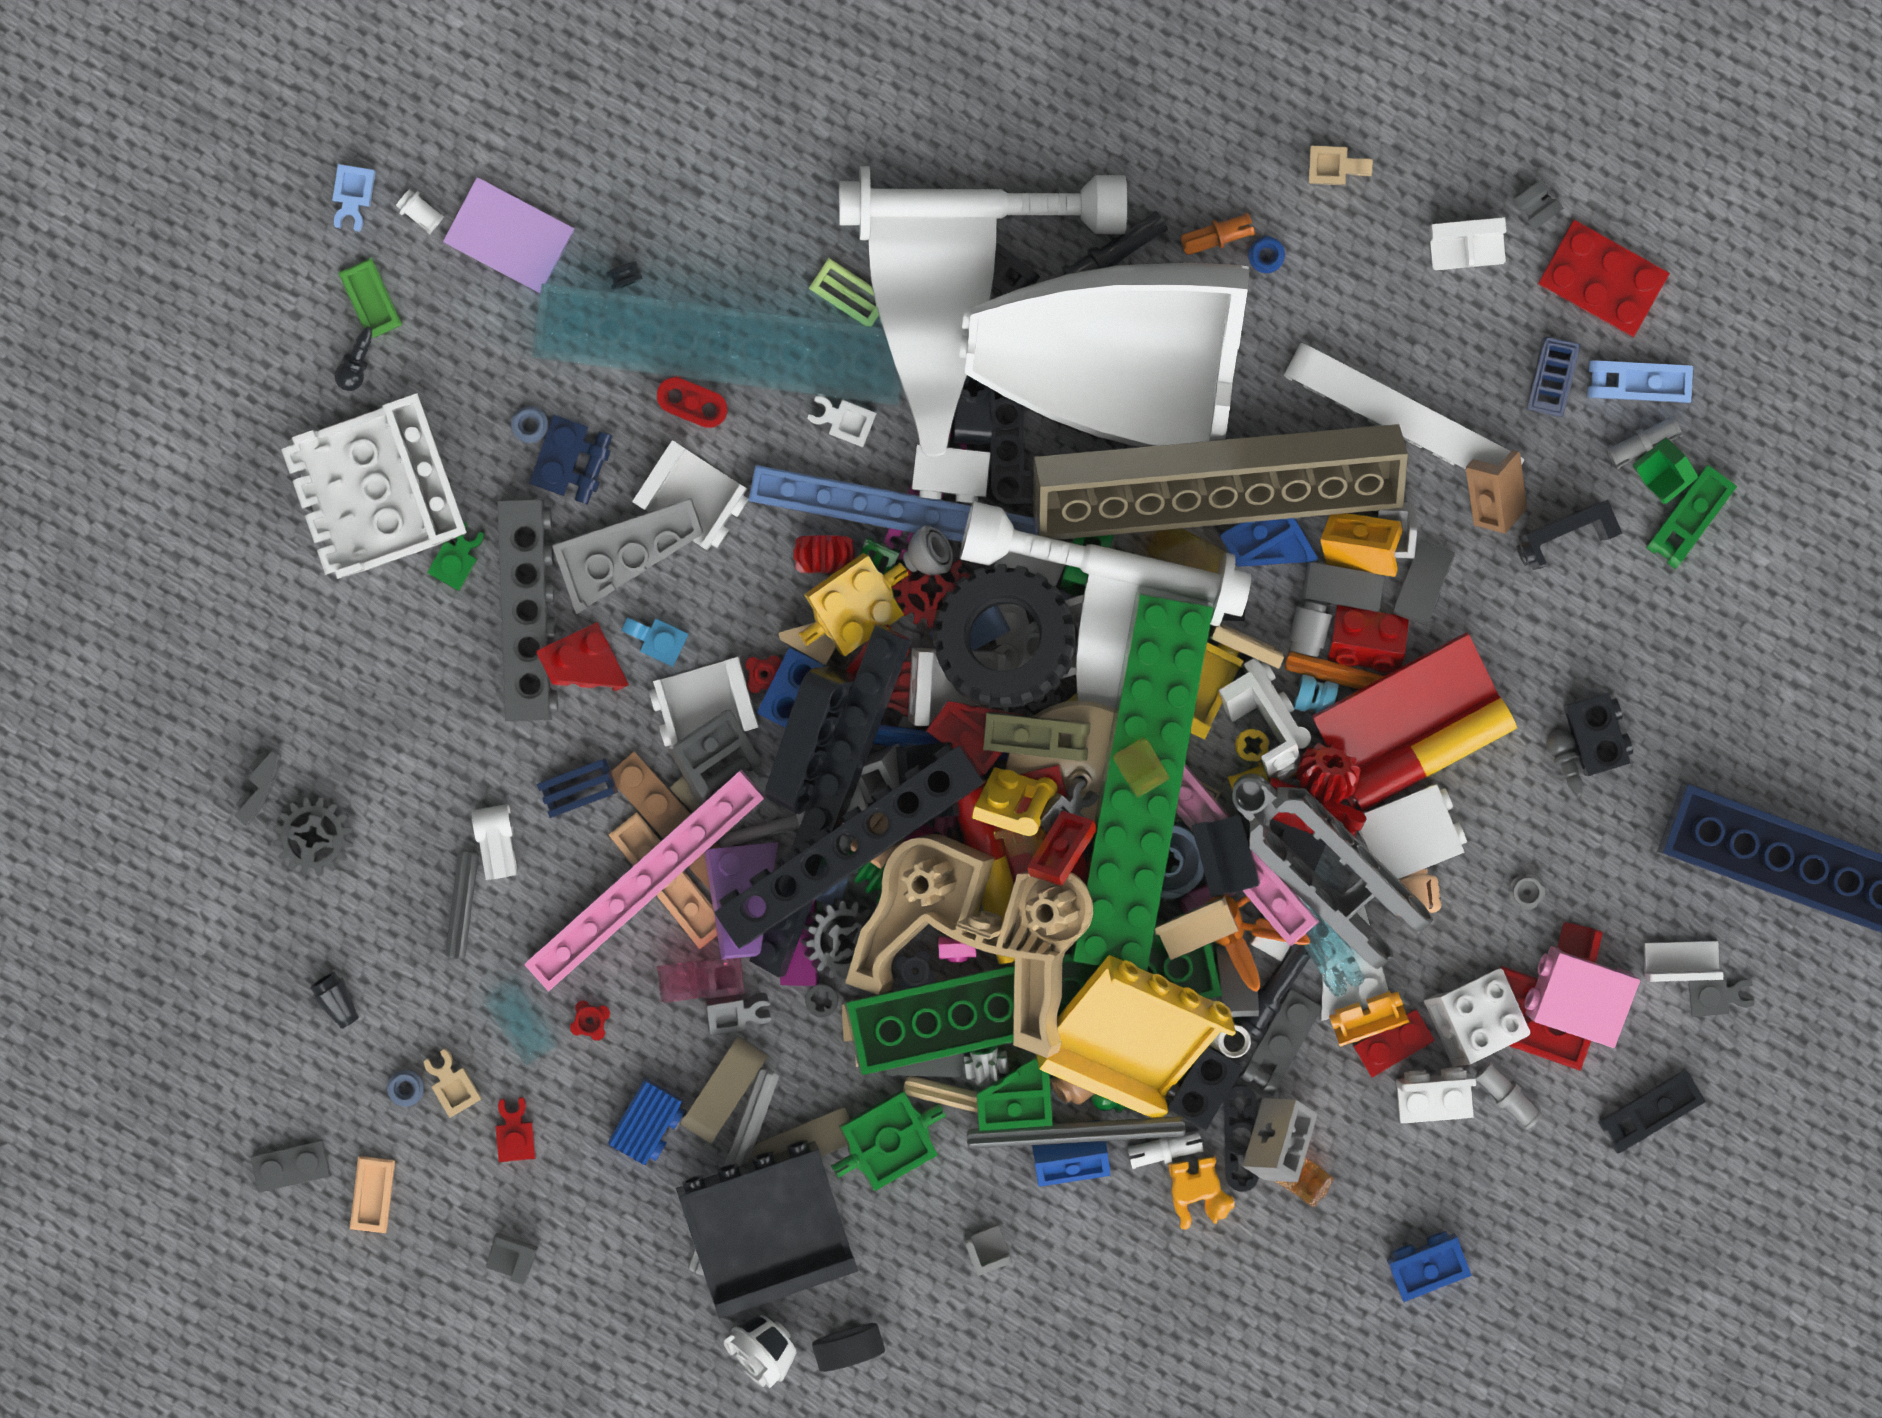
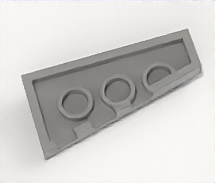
M689 498L554 543L552 547L575 613L578 614L655 563L701 536L704 532L693 500Z

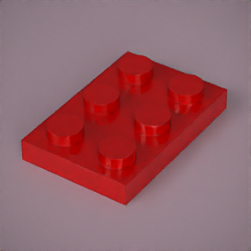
M1573 220L1537 285L1634 338L1670 273L1580 222Z

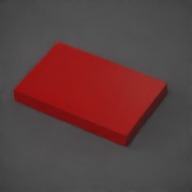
M1500 965L1499 969L1504 971L1530 1030L1529 1036L1509 1046L1581 1071L1591 1040L1534 1022L1526 1015L1525 999L1529 990L1535 988L1538 978Z

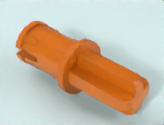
M1244 213L1241 216L1219 223L1213 220L1210 226L1182 234L1180 241L1183 251L1186 255H1191L1216 246L1222 249L1225 243L1255 235L1253 226L1250 227L1248 225L1239 228L1252 223L1250 215Z

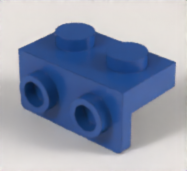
M1442 1231L1426 1238L1428 1244L1415 1249L1413 1244H1410L1392 1252L1394 1257L1387 1259V1263L1403 1302L1472 1276L1462 1252L1460 1241L1455 1233L1448 1235L1447 1231Z

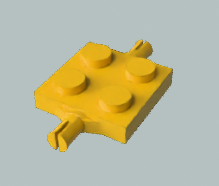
M863 553L809 590L804 596L813 609L816 622L798 633L799 637L802 638V642L809 646L810 643L825 634L832 640L838 652L846 656L870 639L875 625H891L904 616L893 597L891 587L909 576L908 572L905 571V567L898 563V565L883 575L877 571L870 557Z

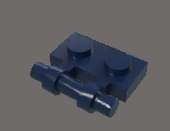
M554 415L529 484L565 496L569 483L579 486L574 500L588 505L592 492H597L600 483L597 481L603 461H608L611 451L608 448L612 435L599 431L594 444L585 442L589 427ZM580 452L590 455L583 476L573 472Z

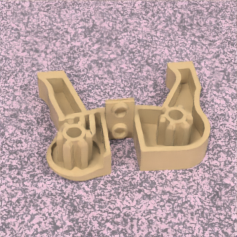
M940 834L922 835L899 845L886 862L879 903L869 921L860 931L845 983L876 995L890 991L894 981L891 972L894 956L922 929L930 924L937 930L963 944L985 952L1015 958L1013 1045L1046 1058L1058 1053L1062 1043L1058 1033L1057 1013L1062 999L1063 957L1065 952L1087 931L1093 918V903L1084 882L1072 872L1063 886L1031 877L1028 870L1019 873L1015 880L1004 921L1001 922L1002 917L998 914L988 911H981L979 914L994 857Z

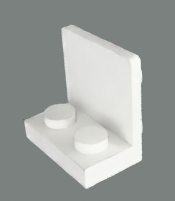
M1496 969L1453 991L1436 994L1424 1000L1453 1067L1470 1065L1530 1035V1030L1502 969Z
M1462 1067L1442 1068L1441 1075L1430 1076L1429 1073H1426V1070L1404 1072V1078L1396 1079L1400 1124L1474 1118L1471 1086H1476V1078L1470 1073H1466V1070H1463Z

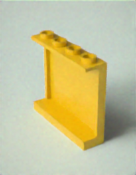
M1109 955L1057 1017L1058 1033L1062 1041L1059 1052L1048 1058L1036 1055L1039 1070L1148 1117L1164 1118L1168 1113L1165 1096L1172 1085H1175L1220 1031L1231 1036L1236 1031L1231 1010L1224 1003L1212 1001L1199 995L1191 988L1178 986L1159 974H1151L1138 968L1130 961H1122Z

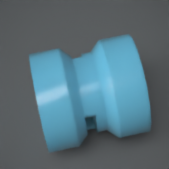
M1303 674L1299 683V695L1295 697L1294 709L1304 712L1310 709L1318 713L1335 703L1339 684L1330 681L1320 683L1314 677ZM1315 689H1317L1314 701L1312 702Z

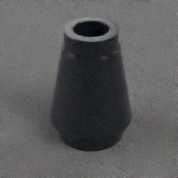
M335 972L322 977L310 987L314 993L312 998L339 1025L340 1029L349 1026L359 1018L344 979L339 978Z

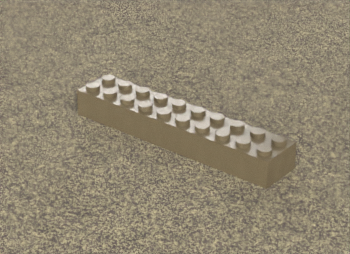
M1394 424L1034 457L1033 515L1039 536L1059 540L1403 508L1408 452L1400 425Z

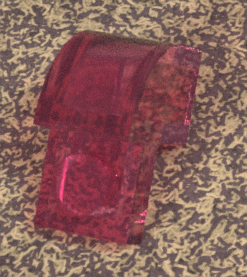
M721 957L657 966L661 1002L715 998L745 993L741 958L721 959Z

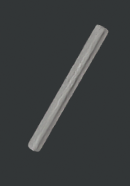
M760 1068L724 1166L735 1163L738 1166L748 1164L779 1079V1074L767 1068ZM694 1248L688 1269L696 1274L704 1275L696 1248Z

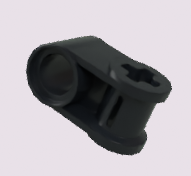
M967 375L951 425V440L955 444L989 445L992 432L990 388ZM968 388L972 389V393H973V395H975L976 397L970 396V392H969L968 390H966V389H968Z

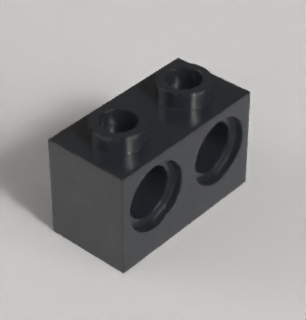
M1603 693L1563 706L1571 734L1575 738V747L1584 776H1592L1631 764L1628 755L1634 753L1628 734H1622L1618 720L1623 719L1617 698L1611 699L1609 693ZM1593 705L1599 706L1604 713L1603 721L1595 727L1586 721V712ZM1608 740L1613 744L1615 751L1610 760L1603 762L1598 758L1596 749L1599 743Z
M1208 1046L1187 1070L1183 1079L1170 1088L1165 1098L1170 1100L1167 1104L1168 1109L1206 1131L1241 1073L1243 1066ZM1209 1059L1217 1060L1221 1064L1219 1075L1212 1079L1205 1078L1201 1074L1202 1064ZM1189 1091H1197L1202 1095V1104L1196 1110H1188L1182 1105L1183 1096Z

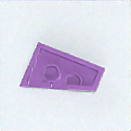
M778 842L714 848L704 852L714 912L722 907L718 902L721 898L735 889L740 894L752 886L749 880L767 868L770 873L774 871ZM753 896L748 903L749 911L755 916H762L766 910L765 901L759 896ZM714 914L721 960L757 956L760 953L763 935L744 948L738 949Z

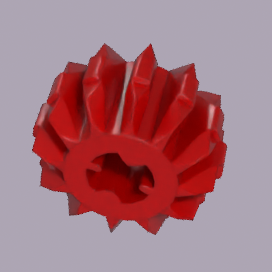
M806 535L795 539L793 560H795V569L800 573L834 574L855 559L853 540L848 536Z
M1317 743L1313 749L1307 748L1306 752L1302 755L1296 770V779L1300 781V788H1305L1314 798H1320L1323 804L1331 800L1339 805L1343 799H1349L1354 793L1360 778L1359 773L1361 769L1356 765V757L1346 755V748L1342 750L1335 749L1333 743L1326 748L1322 744Z

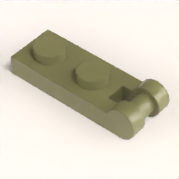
M987 712L983 750L1086 761L1088 748H1085L1086 735H1090L1091 723ZM1061 733L1071 734L1070 746L1059 745Z

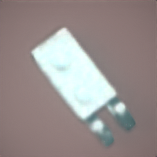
M1304 902L1319 920L1306 933L1310 938V943L1304 946L1320 973H1323V981L1329 988V991L1334 996L1341 997L1348 992L1346 981L1351 986L1358 987L1364 982V974H1362L1358 963L1353 957L1354 952L1351 947ZM1339 963H1340V971H1339L1338 967L1336 966V965L1339 964Z

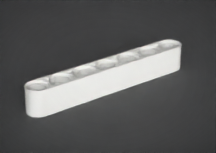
M1300 343L1283 375L1291 381L1292 379L1303 384L1304 388L1323 398L1326 396L1336 401L1335 404L1354 414L1359 413L1365 416L1369 422L1377 426L1399 424L1404 440L1419 448L1424 447L1433 452L1432 455L1453 466L1456 464L1466 469V466L1473 459L1499 466L1511 452L1306 344Z

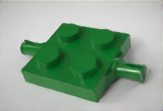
M900 1090L838 1126L848 1144L849 1155L832 1164V1170H834L835 1175L839 1179L844 1174L857 1168L864 1174L871 1189L877 1191L938 1155L930 1141L928 1126L945 1118V1112L942 1111L943 1109L938 1103L936 1106L920 1114L912 1107L905 1092Z

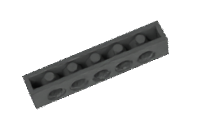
M544 500L497 501L505 722L552 720L551 712H558L557 690H551L550 679L538 655L527 658L520 651V644L526 637H534L539 642V649L549 645V639H555L556 637L555 617H548V603L554 602V581H547L546 566H553L552 544H546L545 529H552L551 507H544ZM523 527H531L536 535L534 544L528 548L521 547L516 540L517 532ZM526 563L532 564L537 570L535 581L528 585L521 583L517 575L520 566ZM526 600H532L538 606V614L532 621H525L519 615V607ZM528 673L536 674L541 681L539 691L533 695L524 692L521 686L523 677Z

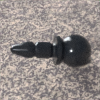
M367 326L358 335L357 343L354 344L351 354L344 355L342 359L343 364L335 371V382L342 390L354 391L363 383V371L368 366L367 362L363 360L371 344V327Z

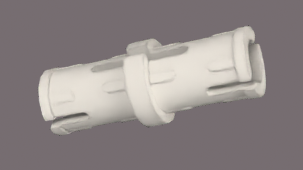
M1195 1129V1131L1186 1132L1183 1136L1161 1137L1159 1140L1127 1146L1129 1156L1145 1153L1142 1157L1130 1159L1132 1169L1163 1160L1167 1164L1172 1162V1158L1204 1152L1202 1142L1186 1145V1142L1201 1139L1199 1130Z

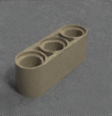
M737 1036L680 1125L711 1144L769 1055L740 1036Z

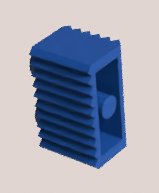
M645 1078L607 1144L642 1165H646L649 1158L656 1161L667 1143L661 1139L667 1127L675 1130L685 1113V1110L680 1108L683 1099Z

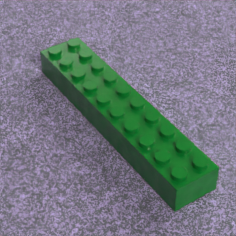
M1136 593L1094 820L1097 830L1091 838L1083 880L1092 899L1093 918L1087 931L1071 946L1070 957L1075 962L1100 966L1111 955L1122 961H1130L1138 968L1147 971L1213 607L1209 605Z
M1153 935L1147 972L1159 974L1169 982L1183 988H1191L1199 995L1208 999L1222 996L1211 943L1170 960L1160 935ZM1070 953L1064 954L1062 962V999L1057 1017L1100 966L1075 962L1071 959ZM1015 965L844 1002L859 1074L866 1075L1013 1042Z

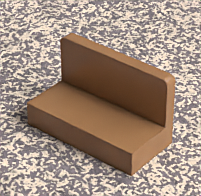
M1514 450L1507 455L1499 466L1475 459L1466 466L1474 526L1506 534L1526 511L1527 502L1520 452Z

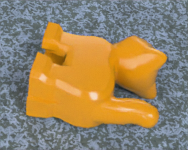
M1215 1156L1198 1158V1172L1194 1174L1187 1172L1189 1162L1181 1161L1169 1164V1172L1172 1178V1202L1175 1212L1180 1218L1179 1226L1181 1229L1186 1230L1190 1228L1192 1223V1217L1187 1207L1188 1204L1204 1199L1205 1212L1214 1224H1217L1218 1220L1226 1218L1230 1210L1235 1207L1233 1196L1226 1194L1221 1189L1220 1180L1215 1171Z

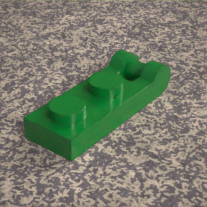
M1709 465L1703 468L1698 475L1699 478L1692 483L1645 547L1653 554L1658 552L1668 559L1666 563L1674 569L1681 564L1737 488L1734 483ZM1672 532L1683 539L1677 548L1666 541Z

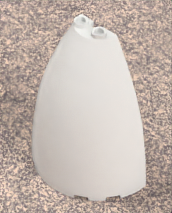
M1208 263L1117 265L1071 273L1023 287L977 306L965 307L962 328L969 329V336L962 335L959 358H966L965 374L994 391L1045 417L1097 437L1136 447L1225 440L1237 349H1239L1248 290L1249 266Z

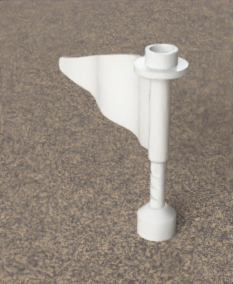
M860 166L859 181L839 182V225H859V239L868 240L870 276L875 303L915 421L923 454L929 457H938L944 454L947 448L954 413L967 376L965 374L966 358H959L962 335L969 336V329L962 328L965 307L977 306L990 299L995 263L997 219H1002L1007 215H1078L1094 234H1125L1127 222V183L1125 175H1095L1080 190V193H1007L1002 189L870 188L869 166Z
M974 501L968 515L960 551L961 560L987 566L1007 555L1009 551L1078 567L1084 573L1089 574L1083 598L1078 634L1076 666L1077 700L1097 702L1114 709L1136 593L1209 605L1213 607L1210 625L1218 627L1224 613L1242 616L1251 585V573L1234 570L1235 554L1225 552L1217 573L1094 544L1082 546L1013 530V524L1003 508Z

